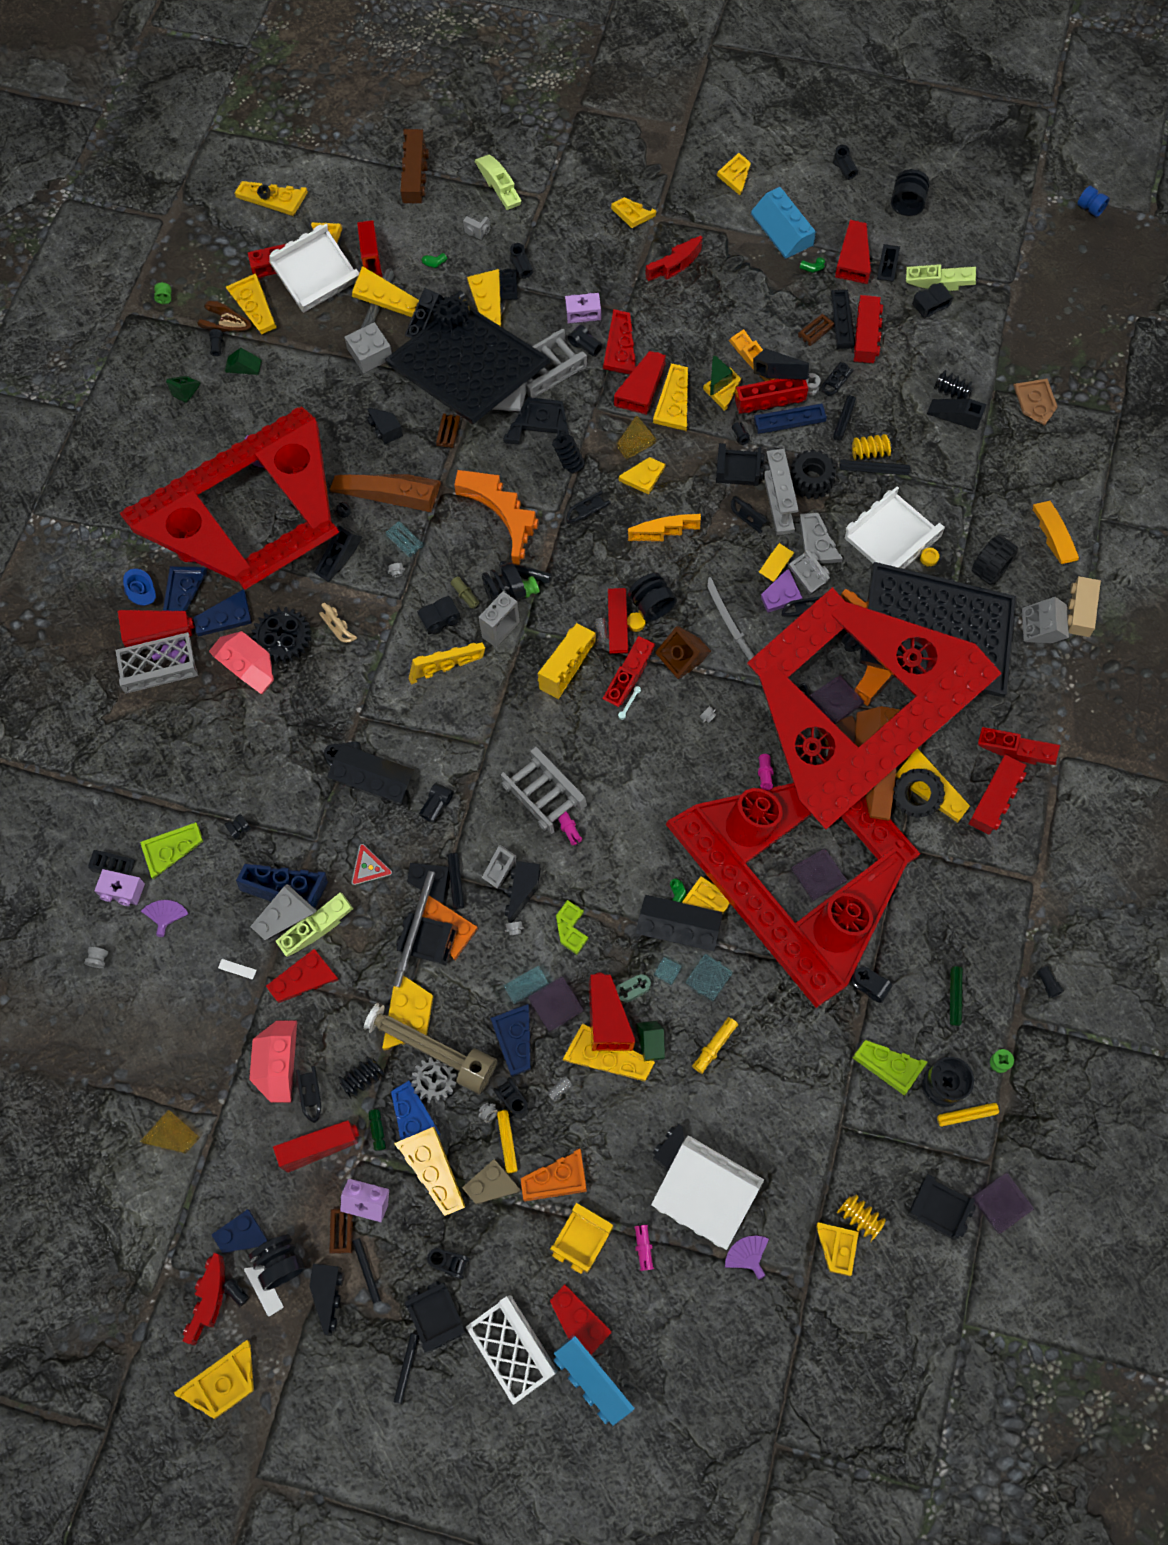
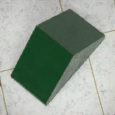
M240 347L228 356L225 373L259 375L262 360Z
M713 356L710 395H715L732 382L733 371L717 356Z
M189 376L168 378L166 380L172 397L185 403L189 401L201 383Z
M656 1021L636 1023L644 1061L664 1059V1029Z

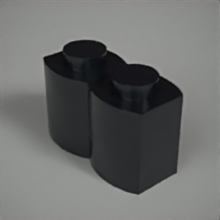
M943 283L933 284L929 289L918 291L914 295L912 305L923 318H927L937 311L948 308L952 304L954 296Z
M450 596L443 597L417 611L419 619L428 635L437 634L445 626H453L461 619L460 613Z

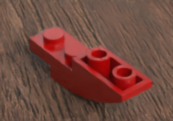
M702 236L676 245L672 248L671 255L646 265L645 277L648 282L660 276H664L667 280L687 268L702 249Z
M640 636L637 637L622 667H619L602 699L618 708L622 705L644 671L647 660L655 647L654 643Z
M982 727L978 746L1001 756L1007 755L1017 761L1036 765L1037 762L1056 765L1060 745L1025 739L1021 738V734Z
M217 1253L208 1258L205 1264L206 1271L203 1277L198 1279L195 1286V1295L201 1297L202 1300L195 1305L193 1310L194 1317L183 1331V1342L196 1346L205 1325L214 1327L220 1311L224 1294L222 1287L225 1285V1266L223 1256Z

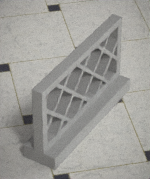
M188 632L115 650L120 675L119 683L125 694L198 676ZM186 639V644L182 649L175 646L178 641ZM166 644L169 647L164 654L157 650L160 645ZM143 649L151 650L146 658L139 655ZM172 649L179 651L175 659L168 656ZM154 653L161 656L156 664L150 661ZM122 654H132L128 662L122 660ZM183 654L188 656L190 662L183 664L178 661ZM136 658L143 660L138 668L131 665ZM165 658L172 662L169 667L163 668L160 666ZM147 663L154 666L150 672L145 673L142 671ZM128 668L135 670L132 676L125 677L124 673Z

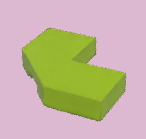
M567 900L556 915L561 945L577 955L588 941L586 935L574 928V925L584 911Z

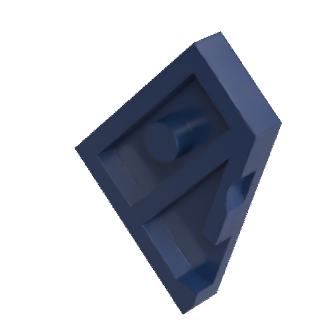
M249 1209L212 1234L222 1253L249 1250L259 1247L268 1241Z

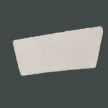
M253 1267L245 1268L244 1271L267 1315L271 1316L281 1310L283 1305L275 1289L263 1291L257 1278L264 1269L254 1270Z

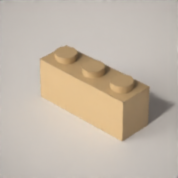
M1078 576L1076 582L1071 584L1070 594H1072V599L1070 598L1068 603V609L1070 610V615L1068 614V630L1070 634L1090 637L1096 624L1101 580Z

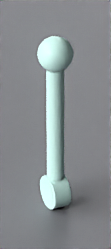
M639 686L634 688V693L624 710L619 712V719L623 720L626 718L625 713L636 695L641 692Z

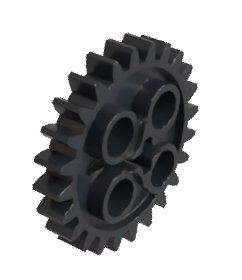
M278 607L277 612L270 609L271 614L269 615L264 612L265 618L258 617L260 623H254L256 629L251 630L254 635L251 636V639L269 652L270 660L274 659L276 664L281 659L285 664L288 658L291 662H293V656L300 658L298 653H305L303 647H309L307 641L312 640L310 634H312L310 624L307 622L306 617H302L301 612L296 613L294 609L289 612L287 607L284 608V611H281Z

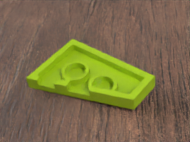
M197 823L140 842L152 879L156 878L204 842Z
M867 1040L862 1043L853 1056L854 1060L904 1096L927 1064V1061H919L911 1058L910 1055L890 1051L887 1047Z

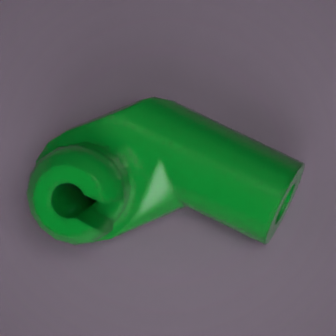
M444 253L437 257L430 255L422 257V263L432 268H437L447 260Z
M819 257L815 263L802 260L800 269L811 273L817 272L824 268L825 259Z
M672 879L670 881V887L674 894L672 901L682 903L687 894L685 887L679 879Z

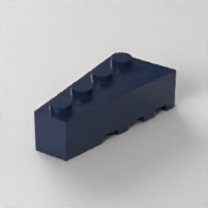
M244 864L236 879L240 891L268 901H272L281 889L288 884L314 909L328 883L325 872L292 871L289 868L274 869L270 868V866Z

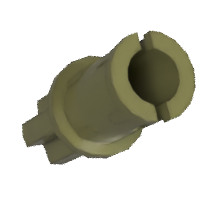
M455 577L451 581V586L458 592L459 598L463 599L470 608H476L479 605V601L472 594L471 588L467 587L460 577Z

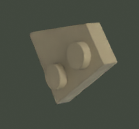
M495 1159L462 1187L476 1205L521 1192L519 1187Z

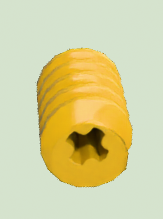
M886 434L881 435V438L879 435H875L874 438L868 436L867 439L865 437H861L860 440L857 437L853 439L852 454L854 460H856V455L862 460L863 454L866 455L867 459L870 458L871 453L874 458L877 457V453H880L881 457L884 456V452L888 456L891 455V444Z
M857 1194L852 1197L849 1196L837 1213L845 1211L843 1219L852 1217L850 1225L858 1223L857 1231L865 1229L863 1236L867 1237L871 1234L872 1241L884 1227L886 1219L877 1220L878 1212L871 1215V1206L864 1209V1200L857 1203Z

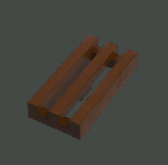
M821 314L798 333V337H802L803 341H807L808 345L811 346L834 327V323Z
M443 413L436 440L437 446L454 448L460 415L453 417L452 414L447 416ZM446 421H448L443 442H441ZM452 422H455L450 443H447Z
M331 1209L330 1254L352 1253L353 1215L347 1213V1248H344L345 1212H341V1209ZM336 1214H340L339 1248L335 1249Z

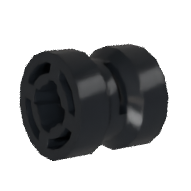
M241 813L235 817L233 822L228 821L224 824L235 840L240 837V833L251 830Z

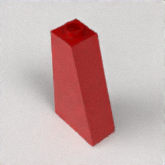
M374 220L358 222L363 267L382 278Z
M850 220L837 264L835 278L868 284L871 267L867 225L863 222Z
M649 351L616 391L614 406L647 415L665 368L666 355Z
M118 611L121 637L125 648L187 632L190 636H193V619L188 617L186 611Z
M604 973L590 975L591 1050L633 1051L635 1038L611 975H605Z
M347 1120L273 1146V1150L279 1167L289 1173L358 1144L357 1137L360 1135L356 1124L352 1125Z

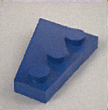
M410 1081L391 1091L401 1140L434 1126L438 1136L441 1135L419 1096L414 1093L415 1089L411 1086Z

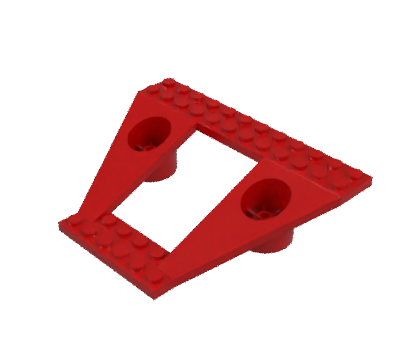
M302 406L293 409L290 414L278 418L271 425L264 426L261 431L249 435L242 442L235 443L225 452L218 453L216 457L203 462L196 469L189 470L179 479L172 480L170 484L157 489L150 496L141 498L138 503L126 507L120 513L123 520L135 534L175 552L183 562H196L238 582L244 590L339 533L337 527L331 522L318 423ZM258 460L306 522L298 525L291 532L283 534L276 541L268 543L264 548L244 559L197 495Z
M833 587L747 662V665L760 679L798 799L825 830L1002 674L976 644L846 602ZM843 628L915 696L859 747L788 678ZM911 640L910 649L907 650L901 643ZM914 641L920 643L923 647L919 650L915 649ZM898 647L904 652L902 656H896ZM924 648L928 654V658L922 657L921 651ZM922 660L928 661L927 668L925 670L920 665ZM917 666L922 674H913V667ZM903 667H909V672L904 670ZM811 728V736L806 739L801 731ZM814 729L824 735L819 739L814 738ZM798 735L804 740L802 745H795ZM824 737H826L829 747L821 745L820 741ZM809 744L814 745L813 750L809 749ZM795 747H801L803 753L800 756L796 753ZM821 749H829L825 759L819 754ZM804 755H808L809 764L800 758ZM817 755L822 762L818 765H812V757Z
M793 783L773 787L770 790L751 788L745 790L741 795L696 804L668 820L666 826L815 1008H818L846 988L906 865L920 855L919 851L891 820L887 821L869 817L864 795L841 818L878 861L795 923L747 866L749 861L812 815L799 801Z

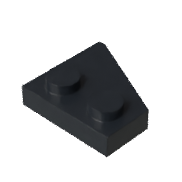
M410 863L407 883L422 892L428 871L435 872L429 896L444 905L449 867Z

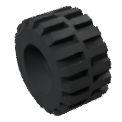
M806 450L803 451V454L799 453L797 458H794L790 475L794 492L796 494L800 493V497L806 496V499L811 497L818 499V496L822 498L825 496V493L828 494L835 479L836 465L833 464L834 460L832 458H828V454H822V451L819 450L818 452H815V450L808 452ZM815 472L820 476L814 478L807 476L805 473Z
M996 535L987 543L972 566V573L989 585L995 583L1014 560L1018 552V546L1002 535Z
M927 769L908 770V772L903 773L897 779L896 786L893 789V797L896 800L895 804L903 813L911 817L920 818L932 815L944 802V784L939 776ZM917 781L926 783L931 791L930 799L921 805L914 804L908 797L910 785Z

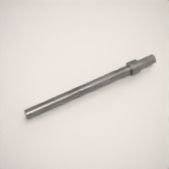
M428 871L401 959L397 962L395 968L397 970L393 982L395 987L400 988L404 973L408 971L409 957L433 884L435 872Z

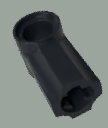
M839 145L835 150L833 164L839 167L845 179H853L858 175V169L849 155L850 149L846 145Z
M521 243L512 244L510 246V261L514 264L520 278H528L533 274V269L525 254V247Z
M583 325L576 327L567 336L572 346L576 348L581 347L591 356H597L602 349V343L592 337Z
M437 782L434 783L429 791V798L419 812V815L424 820L434 823L443 807L450 803L454 791Z

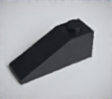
M338 527L339 533L333 536L314 572L327 582L333 579L354 554L362 539V536L349 528Z

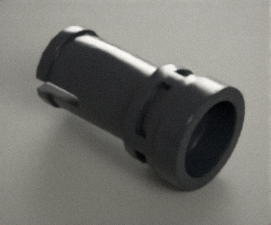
M213 329L209 332L211 342L210 354L212 356H220L223 332Z
M1049 966L1037 971L1046 987L1045 990L1049 998H1054L1064 992L1059 982H1056Z

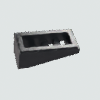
M93 850L88 868L92 872L100 874L102 869L131 875L135 860ZM107 860H110L108 867L105 868ZM117 861L118 863L116 869L113 870L115 862ZM123 863H126L124 872H120Z

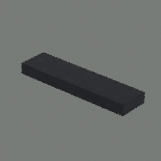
M848 289L831 290L836 349L854 348Z

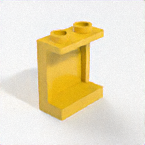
M576 1203L554 1245L550 1248L553 1252L552 1257L562 1263L564 1260L572 1264L570 1268L580 1274L583 1271L588 1273L614 1228L613 1224Z

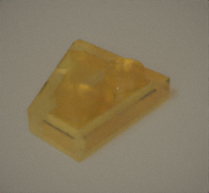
M636 416L618 441L617 448L626 459H629L655 444L656 439L640 418Z
M168 1110L144 1136L141 1142L146 1145L186 1154L200 1137L173 1112Z

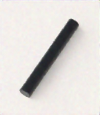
M358 1238L352 1242L372 1302L376 1304L381 1301L361 1239Z
M410 1333L393 1401L395 1403L402 1404L419 1337L416 1334Z

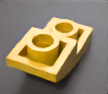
M779 543L759 573L774 582L786 567L794 552Z

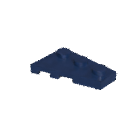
M170 566L163 611L187 610L207 573L206 567Z
M244 589L193 618L198 637L252 624Z
M529 1004L490 1018L511 1077L531 1070Z

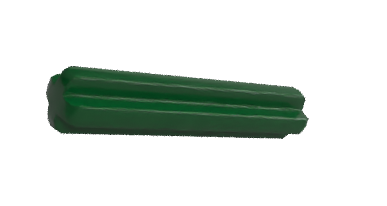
M953 966L950 975L951 1026H960L962 1024L963 969L959 966Z

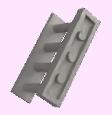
M564 329L554 332L551 336L533 346V348L549 357L555 368L550 371L543 368L539 371L542 376L534 380L530 378L527 381L528 397L535 398L587 366V355L583 351L575 354L565 343ZM559 346L570 359L561 363L551 350Z
M785 449L770 450L766 452L770 470L764 471L763 477L776 535L791 534L795 531L791 513L798 512V506Z
M535 747L530 751L532 756L531 762L511 778L503 772L501 774L503 781L501 784L506 791H511L539 820L538 824L544 831L547 829L552 834L554 833L553 821L572 806H577L582 810L587 806L583 794ZM540 767L544 771L543 775L523 791L515 785L532 770ZM552 780L556 784L555 788L533 804L528 796L545 782ZM565 793L568 796V800L546 817L540 811L543 806L557 795Z

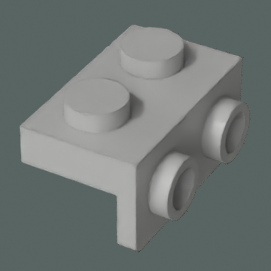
M809 549L788 565L809 594H812L830 579V573L827 568L819 564L817 555L814 552H810Z

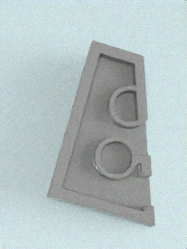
M818 513L800 514L804 552L807 549L810 552H814L818 557L819 564L842 562L843 558L835 548L834 541L828 535L827 528Z
M287 884L250 927L266 940L314 914L317 910Z

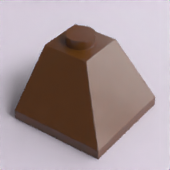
M676 626L655 653L675 677L680 679L699 666L711 650L699 637Z

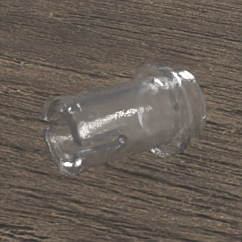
M598 618L594 623L597 642L599 643L609 641L607 632L608 622L605 618Z
M566 1076L560 1077V1080L546 1092L554 1102L567 1090H571L570 1087L573 1084Z

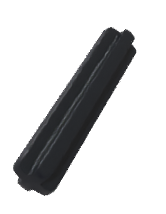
M848 395L834 432L833 438L835 440L841 441L856 401L855 396Z
M501 561L499 566L507 562ZM514 564L521 577L529 578L533 576L536 581L549 583L551 580V573Z
M457 853L448 854L452 902L453 908L459 910L464 908L459 857Z

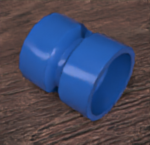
M1090 185L1081 194L1077 205L1084 210L1089 208L1088 212L1098 217L1105 210L1110 198L1105 194H1098V190Z

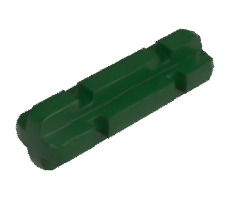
M374 1109L368 1112L369 1120L371 1121L372 1139L375 1141L373 1146L375 1151H382L386 1149V1145L383 1140L384 1133L382 1121L380 1120L381 1115L378 1109Z

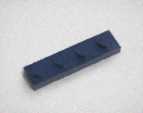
M821 403L754 415V422L757 433L760 434L826 422L827 417Z

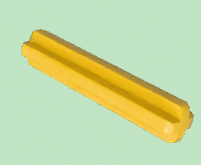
M997 1103L939 1114L937 1121L939 1126H947L997 1115L999 1108Z
M507 1110L497 1112L505 1168L507 1173H515L518 1169L509 1114Z

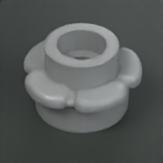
M394 563L388 566V574L392 575V577H400L405 571L402 563Z
M709 706L699 716L703 720L702 722L707 721L709 723L716 716L714 713L716 709L713 710Z
M522 922L507 923V930L505 932H509V935L521 934V930L524 929Z
M493 1103L482 1105L479 1109V1119L484 1120L486 1123L492 1121L497 1116L496 1105Z

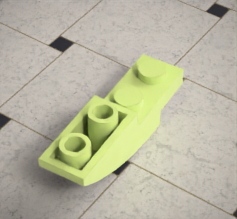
M491 155L476 159V165L489 187L494 188L506 210L521 205L522 201L514 189L515 184L503 166Z
M941 265L907 267L906 283L929 289L933 284L943 283L949 291L959 290V286L976 285V267L941 269Z
M340 892L313 915L299 921L278 938L276 943L285 956L288 957L331 931L341 923L340 919L354 908L344 894Z

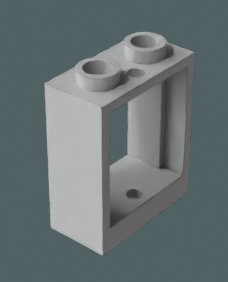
M504 591L479 616L482 638L496 648L520 623L517 601Z

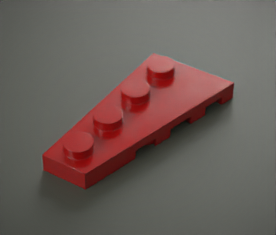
M613 309L602 369L630 375L636 368L630 313Z

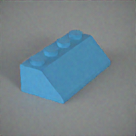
M781 187L766 193L752 209L751 215L785 259L814 245L816 231Z
M574 1334L553 1352L556 1356L553 1359L561 1370L564 1368L568 1370L571 1374L568 1379L576 1388L579 1385L585 1391L582 1396L590 1406L595 1404L600 1411L597 1414L605 1424L610 1422L614 1426L635 1409Z

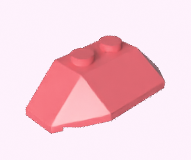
M242 631L220 637L209 650L214 658L260 694H263L274 681L270 653Z
M275 1021L253 1038L249 1080L271 1103L292 1102L297 1021Z

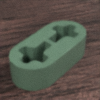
M640 974L619 984L616 987L618 995L621 989L624 991L632 990L627 993V998L619 997L621 1003H628L646 994L650 990L651 982L646 975ZM639 980L646 982L644 989L642 987L634 989L638 985Z

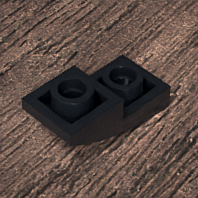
M507 268L499 270L501 300L517 299L516 269Z

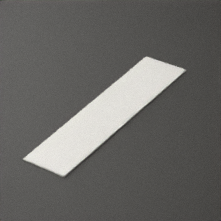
M224 959L221 960L218 967L219 969L252 980L257 971Z

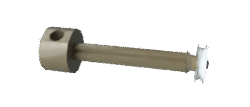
M379 1003L374 1005L366 1018L364 1030L369 1029V1033H371L378 1027L379 1031H383L458 1070V1084L479 1095L483 1092L496 1068V1058L476 1048H473L468 1056H465L395 1020L389 1015H383L384 1005L381 1007ZM480 1069L478 1073H474L475 1070Z

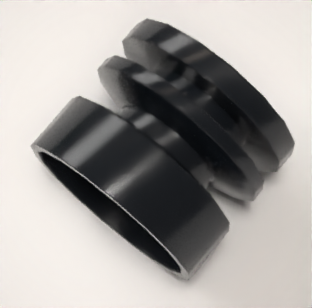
M908 169L900 172L896 177L891 197V206L897 213L904 216H914L921 213L925 208L930 180L924 172Z
M511 561L499 566L500 575L493 569L490 570V576L487 572L481 575L485 592L492 602L503 591L516 601L526 597V590L522 579Z
M656 572L641 577L628 591L629 598L638 607V611L645 621H654L663 617L677 603V598L671 589L667 587L663 577Z
M944 1057L927 1069L923 1075L921 1085L926 1098L934 1105L944 1108L952 1107L969 1096L973 1090L975 1080L973 1071L962 1059ZM944 1081L947 1082L946 1087L942 1085Z
M289 1234L264 1242L248 1256L250 1262H256L253 1265L254 1270L265 1268L257 1277L263 1291H268L287 1283L306 1269L300 1255L289 1257L296 1249L294 1244H290L292 1238Z

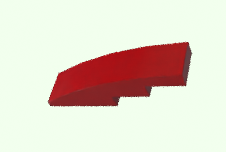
M608 588L609 653H628L626 588Z

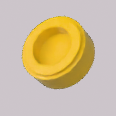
M925 548L920 556L921 563L929 567L936 565L939 560V553L934 548Z
M632 613L627 618V627L634 632L641 631L645 627V620L640 613Z

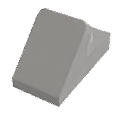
M499 845L482 878L496 888L501 887L508 872L512 870V867H516V855Z

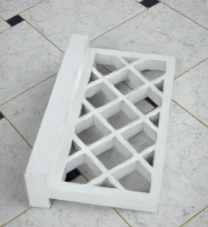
M511 1295L504 1297L498 1304L466 1326V1329L513 1405L559 1372ZM499 1308L505 1315L503 1324L492 1322L493 1314ZM479 1323L488 1324L486 1337L478 1336L473 1327ZM491 1325L502 1327L500 1340L489 1338ZM506 1328L514 1330L517 1334L515 1344L504 1342ZM488 1341L500 1344L497 1357L491 1356L487 1352ZM503 1345L514 1347L512 1360L501 1358ZM518 1348L526 1349L529 1353L527 1363L516 1361ZM500 1361L512 1363L509 1376L501 1375L499 1371ZM515 1364L527 1366L525 1379L513 1377ZM530 1367L537 1368L543 1378L537 1382L529 1381ZM512 1380L524 1383L522 1393L517 1397L511 1391ZM527 1384H532V1386L526 1389Z

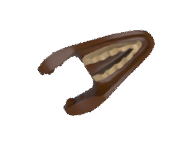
M208 301L204 307L206 310L221 316L218 325L202 319L197 322L198 326L203 329H218L222 332L247 331L251 327L249 320L217 301Z

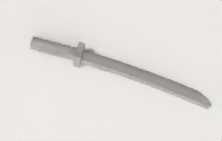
M709 577L708 590L725 624L734 637V644L738 643L746 657H748V660H751L755 655H753V652L745 643L744 634H740L724 606L712 578Z

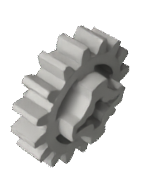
M429 1057L428 1063L422 1060L421 1067L416 1065V1073H412L411 1077L414 1079L411 1086L416 1087L414 1093H421L420 1100L427 1097L428 1103L431 1102V1099H435V1102L439 1103L440 1097L445 1101L447 1094L452 1095V1088L456 1086V1082L453 1081L456 1079V1074H451L453 1068H447V1065L440 1063L439 1060L433 1062L431 1057ZM432 1078H436L435 1083L431 1082Z

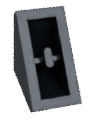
M883 244L877 279L894 281L900 246Z

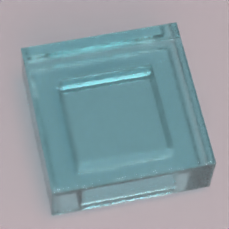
M663 957L654 976L672 985L681 970V966Z

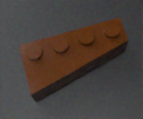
M404 129L405 142H403L404 157H402L403 172H401L400 191L402 203L422 204V197H425L424 184L427 183L425 171H428L426 159H429V149L425 145L423 129Z

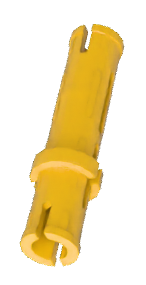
M727 1017L710 1043L703 1047L699 1058L692 1065L697 1072L703 1074L711 1061L717 1058L718 1051L738 1026L735 1020Z

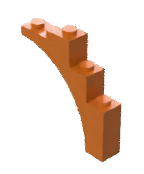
M458 470L454 484L456 495L469 497L483 503L502 519L508 528L513 543L512 563L520 565L521 559L525 557V549L523 547L528 542V535L533 536L534 529L538 528L539 519L536 518L535 511L520 509L521 501L518 500L517 493L502 491L503 483H500V475Z
M845 589L841 593L844 601L864 608L867 607V602L858 598L854 592ZM867 665L866 672L856 686L853 696L869 706L894 676L888 670Z

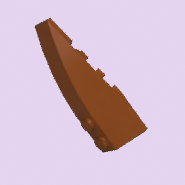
M409 474L335 475L330 492L432 512L441 481Z
M879 706L857 712L855 745L859 747L900 709ZM896 768L865 795L870 818L890 820Z

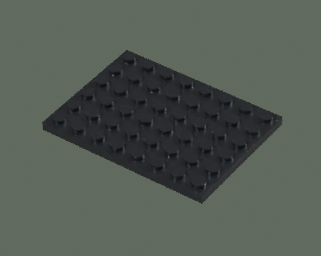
M470 307L469 317L463 318L464 322L459 321L458 325L452 324L450 327L447 324L444 327L442 323L438 324L434 320L389 355L385 361L388 366L471 424H475L548 365L550 360L549 357Z
M878 562L873 563L867 609L976 644L1002 673L981 692L1003 698L1007 695L1016 596ZM911 640L903 641L901 644L908 650L911 646ZM914 641L915 649L919 650L923 647L920 643ZM861 645L860 664L887 670ZM898 647L896 656H902L904 652ZM924 648L921 651L922 657L928 658V654ZM922 660L920 665L925 670L927 668L928 661ZM917 666L913 667V674H922ZM903 667L904 670L909 672V667Z

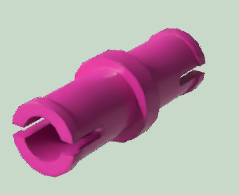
M761 754L759 756L760 768L758 769L761 782L760 787L764 790H770L773 787L771 758L768 754Z
M566 811L558 817L561 824L560 828L562 832L566 833L570 844L576 845V840L580 843L582 837H580L575 827V821L571 820Z
M648 1225L634 1226L637 1240L635 1248L639 1255L640 1271L653 1270L651 1249L653 1248L649 1241Z

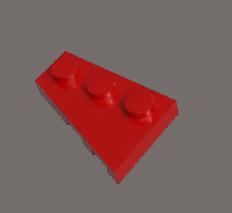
M313 949L267 984L266 987L277 1002L280 1003L302 995V993L311 989H318L327 983L339 981V979L317 951Z
M565 1284L550 1300L567 1337L569 1338L574 1334L590 1355L612 1333Z

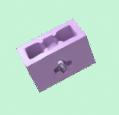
M599 293L565 296L568 323L601 320Z
M102 869L95 892L100 896L101 900L107 902L116 900L124 906H130V904L138 905L145 883L139 877Z
M348 1179L341 1194V1212L381 1222L388 1207L389 1189Z

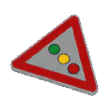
M364 844L359 845L351 881L352 885L387 877L392 874V871Z

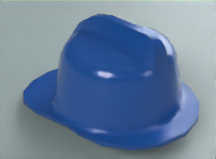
M130 569L123 577V584L128 598L138 605L145 606L153 603L156 595L151 577L141 569Z

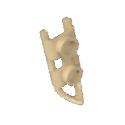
M325 602L322 603L321 606L326 611V614L320 612L319 615L335 636L342 642L356 640L357 637L347 631L346 622L337 618L336 609L330 607ZM343 633H344L346 636H348L350 639L343 638V637H342Z

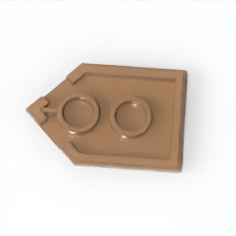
M1048 379L1014 384L1022 413L1046 425L1057 409Z

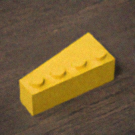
M577 623L573 628H570L564 640L538 672L539 689L559 699L595 644L596 633Z

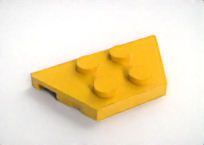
M404 976L400 988L393 987L388 1015L427 1036L433 995ZM385 1033L383 1050H389L391 1047L406 1044Z
M246 1340L174 1392L175 1396L205 1412V1414L213 1419H217L254 1391L250 1341Z

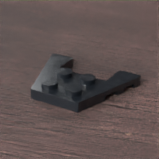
M528 397L521 411H519L517 419L511 424L508 433L504 435V443L519 445L523 429L557 433V437L569 434L563 401Z

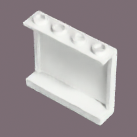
M327 223L323 226H316L312 232L302 234L298 240L288 242L284 248L274 250L269 256L270 264L303 313L353 285L359 276L357 269L354 270L329 233Z
M896 487L892 491H887L882 500L874 502L869 511H864L856 522H851L846 527L845 539L872 563L878 562L905 569L921 555L925 548H929L942 537L945 527L940 523L936 526L931 524L897 494L899 488Z
M687 1136L651 1205L659 1212L674 1218L679 1224L694 1230L696 1234L711 1240L716 1246L727 1250L764 1179L694 1138Z

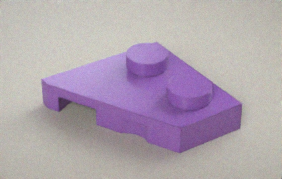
M788 569L761 594V599L769 613L784 608L790 601L802 599V596Z

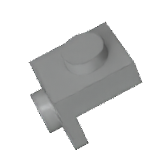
M466 217L463 220L464 231L470 236L482 240L490 231L488 217H485L481 223L470 217Z

